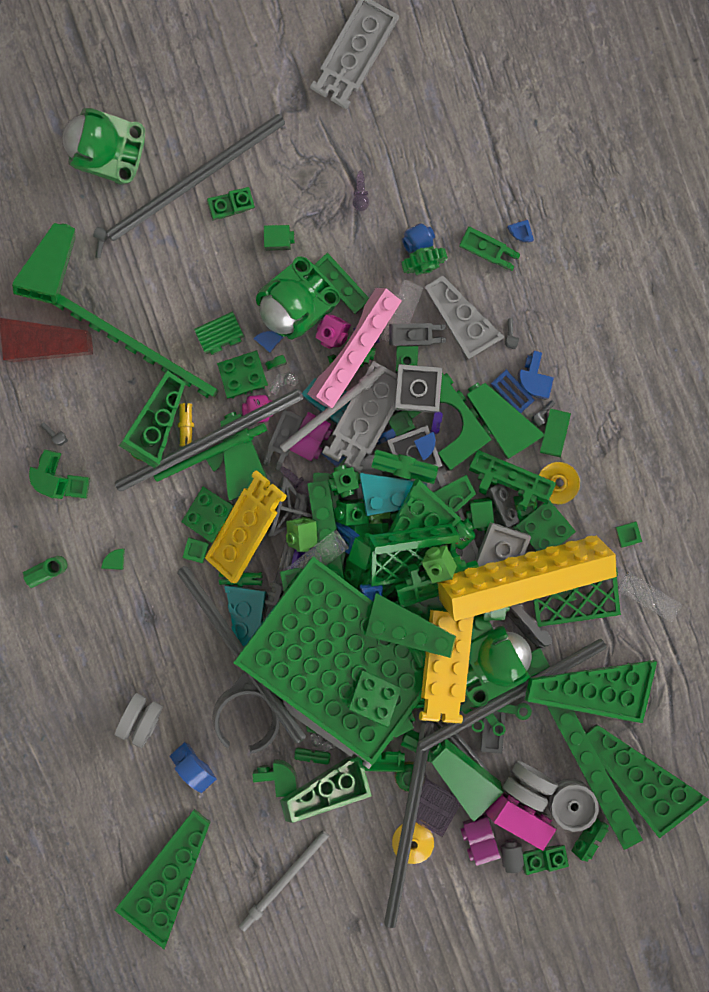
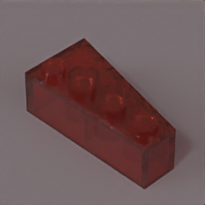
M0 318L4 361L21 362L93 355L92 335L86 330Z

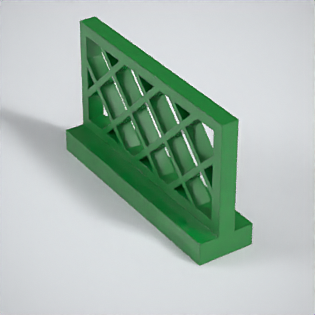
M452 523L369 535L368 543L371 547V587L405 582V578L409 577L408 570L402 575H397L396 572L402 566L407 568L409 564L406 562L413 555L419 558L415 564L418 567L422 565L425 553L422 556L417 553L420 548L440 547L443 544H449V552L455 550V543L459 541V534ZM408 550L409 552L402 559L397 556L400 551ZM387 553L388 555L381 562L377 560V554ZM394 558L398 563L390 570L386 565ZM381 569L388 572L384 577L376 578V574ZM426 570L421 571V572H418L419 575H421V574H424V576H427V575H428L427 572H426Z
M617 577L610 578L612 579V587L607 593L599 588L603 582L599 581L596 584H591L593 588L586 596L578 591V587L572 589L570 595L565 599L557 593L549 595L545 602L539 598L534 599L535 619L538 627L621 615ZM596 589L605 595L598 605L589 599ZM575 592L584 598L577 608L568 602ZM554 595L563 601L556 611L547 605ZM609 598L614 602L615 610L605 611L601 606ZM587 601L595 606L590 614H584L580 611ZM566 604L574 609L570 617H563L559 614ZM545 607L554 613L549 620L541 621L540 613Z

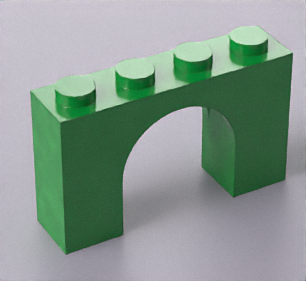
M442 373L440 403L454 407L462 419V429L459 436L438 452L439 458L448 470H452L492 439L489 437L491 432L485 424L481 426L477 418L479 416L472 407L468 408L464 403L466 398L460 390L456 392L452 387L454 382L447 373ZM407 411L411 420L421 413L419 411Z

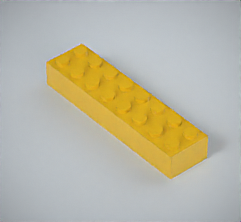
M597 535L587 536L581 540L568 541L562 545L550 546L540 551L528 552L517 557H508L499 562H490L484 566L468 568L465 571L455 573L452 579L437 582L439 600L452 619L458 621L617 577L616 554Z

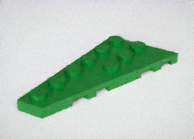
M416 477L389 532L451 523L454 527L461 518ZM420 548L417 553L422 556L430 548ZM400 551L397 556L402 559L409 551ZM377 554V560L381 562L388 554ZM413 555L406 563L413 564L419 558ZM393 558L386 567L391 570L398 561ZM402 566L396 572V574H404L407 571V568L405 566ZM370 569L361 585L370 584ZM381 569L376 574V578H382L388 572ZM400 582L382 585V596L386 598L395 589L394 586Z
M650 660L530 678L524 700L643 723L657 661Z
M595 724L585 732L605 770L659 839L709 801L706 796L598 724Z
M195 809L114 910L162 949L166 947L210 825V821Z

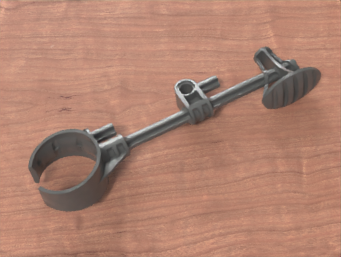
M286 477L281 478L277 488L285 493L286 488L288 508L283 507L282 502H279L275 509L277 515L267 530L268 537H273L287 530V526L279 530L278 528L290 512L292 514L291 520L305 516L313 518L312 514L306 511L307 506L311 507V504L308 502L309 496L297 493ZM289 489L293 492V494L296 497L294 508L292 509L290 503ZM280 510L287 511L276 527ZM286 539L276 578L273 582H270V586H272L271 591L267 592L269 599L265 600L268 607L266 617L284 594L279 571L291 569L295 549L288 546ZM245 671L233 686L218 698L213 709L212 722L214 730L220 742L227 749L230 742L223 736L219 726V715L226 703L244 694L257 695L266 702ZM271 708L272 722L270 729L259 742L248 746L251 754L268 747L278 733L280 721Z

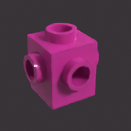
M326 314L324 320L317 326L315 338L321 340L320 344L326 348L341 347L347 341V333L352 324L335 315Z

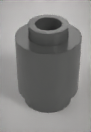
M515 839L504 841L505 844L501 845V854L505 871L507 873L521 872L522 866H524L522 844L518 843Z

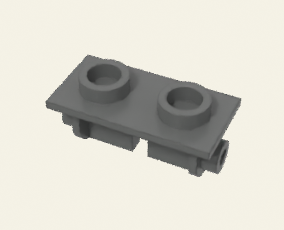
M499 484L489 488L485 497L491 499L492 508L497 507L498 509L493 512L498 525L508 528L520 522L504 485Z

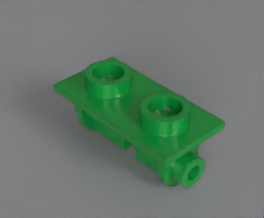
M398 750V752L386 751V753H381L370 769L365 766L364 769L365 771L404 772L405 753H401V750Z
M596 818L589 828L583 830L571 851L581 861L588 862L589 859L592 860L599 847L594 842L595 840L602 842L609 831V825Z

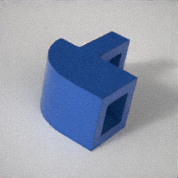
M533 351L531 356L527 355L524 367L528 368L527 371H518V382L531 396L547 400L550 396L554 377L537 374L542 352Z
M184 742L170 755L176 766L174 768L176 772L194 790L202 793L217 780L208 764L198 759L188 743Z

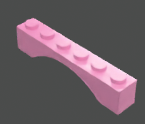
M376 288L365 304L359 323L349 341L330 366L317 378L307 395L321 405L333 408L402 300L386 288Z

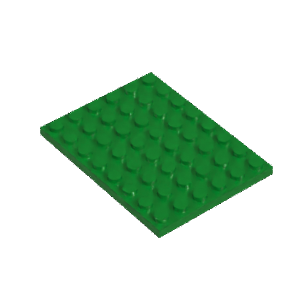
M312 556L233 663L373 765L420 701L424 666L419 668L409 647L365 636L374 602ZM362 670L401 688L388 728L348 710L347 703L350 698H353Z

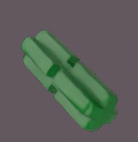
M299 747L295 749L294 754L295 760L306 762L312 760L313 763L325 765L330 763L331 757L329 752L318 750L312 752V749Z

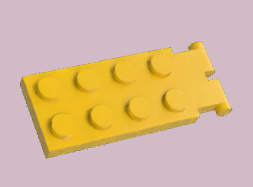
M257 470L252 473V483L249 488L243 489L205 557L231 583L239 581L277 515L276 507L279 502H283L287 497L274 484L270 485L271 482Z
M430 610L429 622L454 634L456 640L451 658L426 652L421 698L425 699L424 712L421 711L419 714L420 720L439 722L442 713V722L462 723L463 716L459 715L460 703L465 702L474 616L454 621L448 612Z

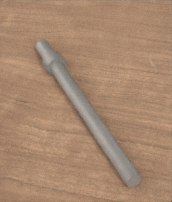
M379 366L368 376H363L357 385L338 399L333 408H326L280 445L282 450L286 452L360 392L372 387L373 382L386 373L384 369Z
M324 830L258 905H254L249 910V915L239 925L241 930L245 932L255 920H259L264 914L265 908L325 842L329 835Z

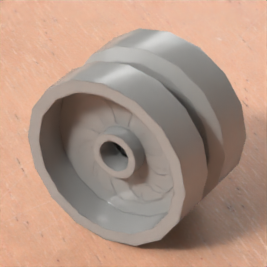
M136 693L119 722L115 736L126 740L135 730L132 744L142 749L159 721L158 718L163 705L153 701L144 712L146 697Z
M517 761L512 769L517 778L507 777L502 786L503 789L520 802L543 812L549 803L543 794L553 795L558 784L532 766Z
M574 778L563 779L557 782L558 787L554 794L548 796V808L556 823L563 829L572 832L583 831L589 828L595 822L599 812L598 801L594 793L584 782Z

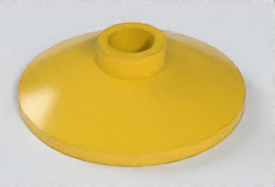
M550 463L539 474V476L556 482L557 479H562L564 482L563 486H558L556 483L549 499L553 504H565L574 499L579 491V475L567 463Z
M416 822L412 841H415L417 846L410 849L409 864L425 861L431 855L434 848V838L430 829L426 825ZM402 825L396 829L392 838V847L396 856Z

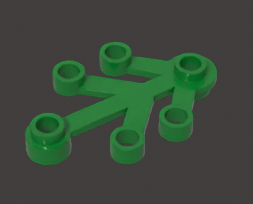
M465 693V702L460 705V711L467 714L472 711L470 707L477 708L479 706L474 705ZM524 702L518 703L516 706L508 704L497 710L498 712L515 714L520 720H526L532 714L531 707ZM521 708L527 709L526 715H520L519 711ZM493 713L485 717L492 726V731L495 735L501 736L505 733V726L496 719ZM482 720L478 721L482 724V727L480 729H475L474 724L471 725L472 729L475 732H481L484 729V723ZM497 725H501L503 727L501 733L495 732V727Z

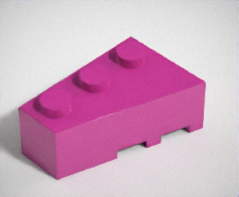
M505 792L484 811L495 824L542 851L557 830L551 824L552 819L543 813L541 815L537 814L535 809L526 804L523 805L515 797Z

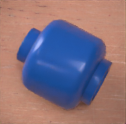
M419 223L405 231L402 242L407 252L413 253L417 249L433 246L435 234L431 227H426L424 224Z

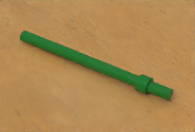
M263 423L250 430L247 428L240 431L239 435L154 475V479L156 482H159L242 442H250L253 440V437L266 432L267 428Z

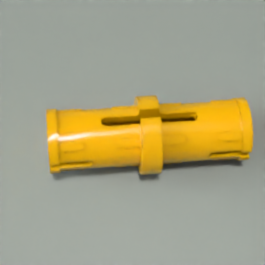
M185 403L179 404L180 422L177 423V426L180 428V447L185 446V438L187 439V444L192 442L194 423L192 422L193 404L190 403L186 405V412Z

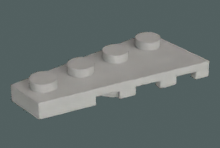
M444 276L439 277L424 287L468 360L505 338Z

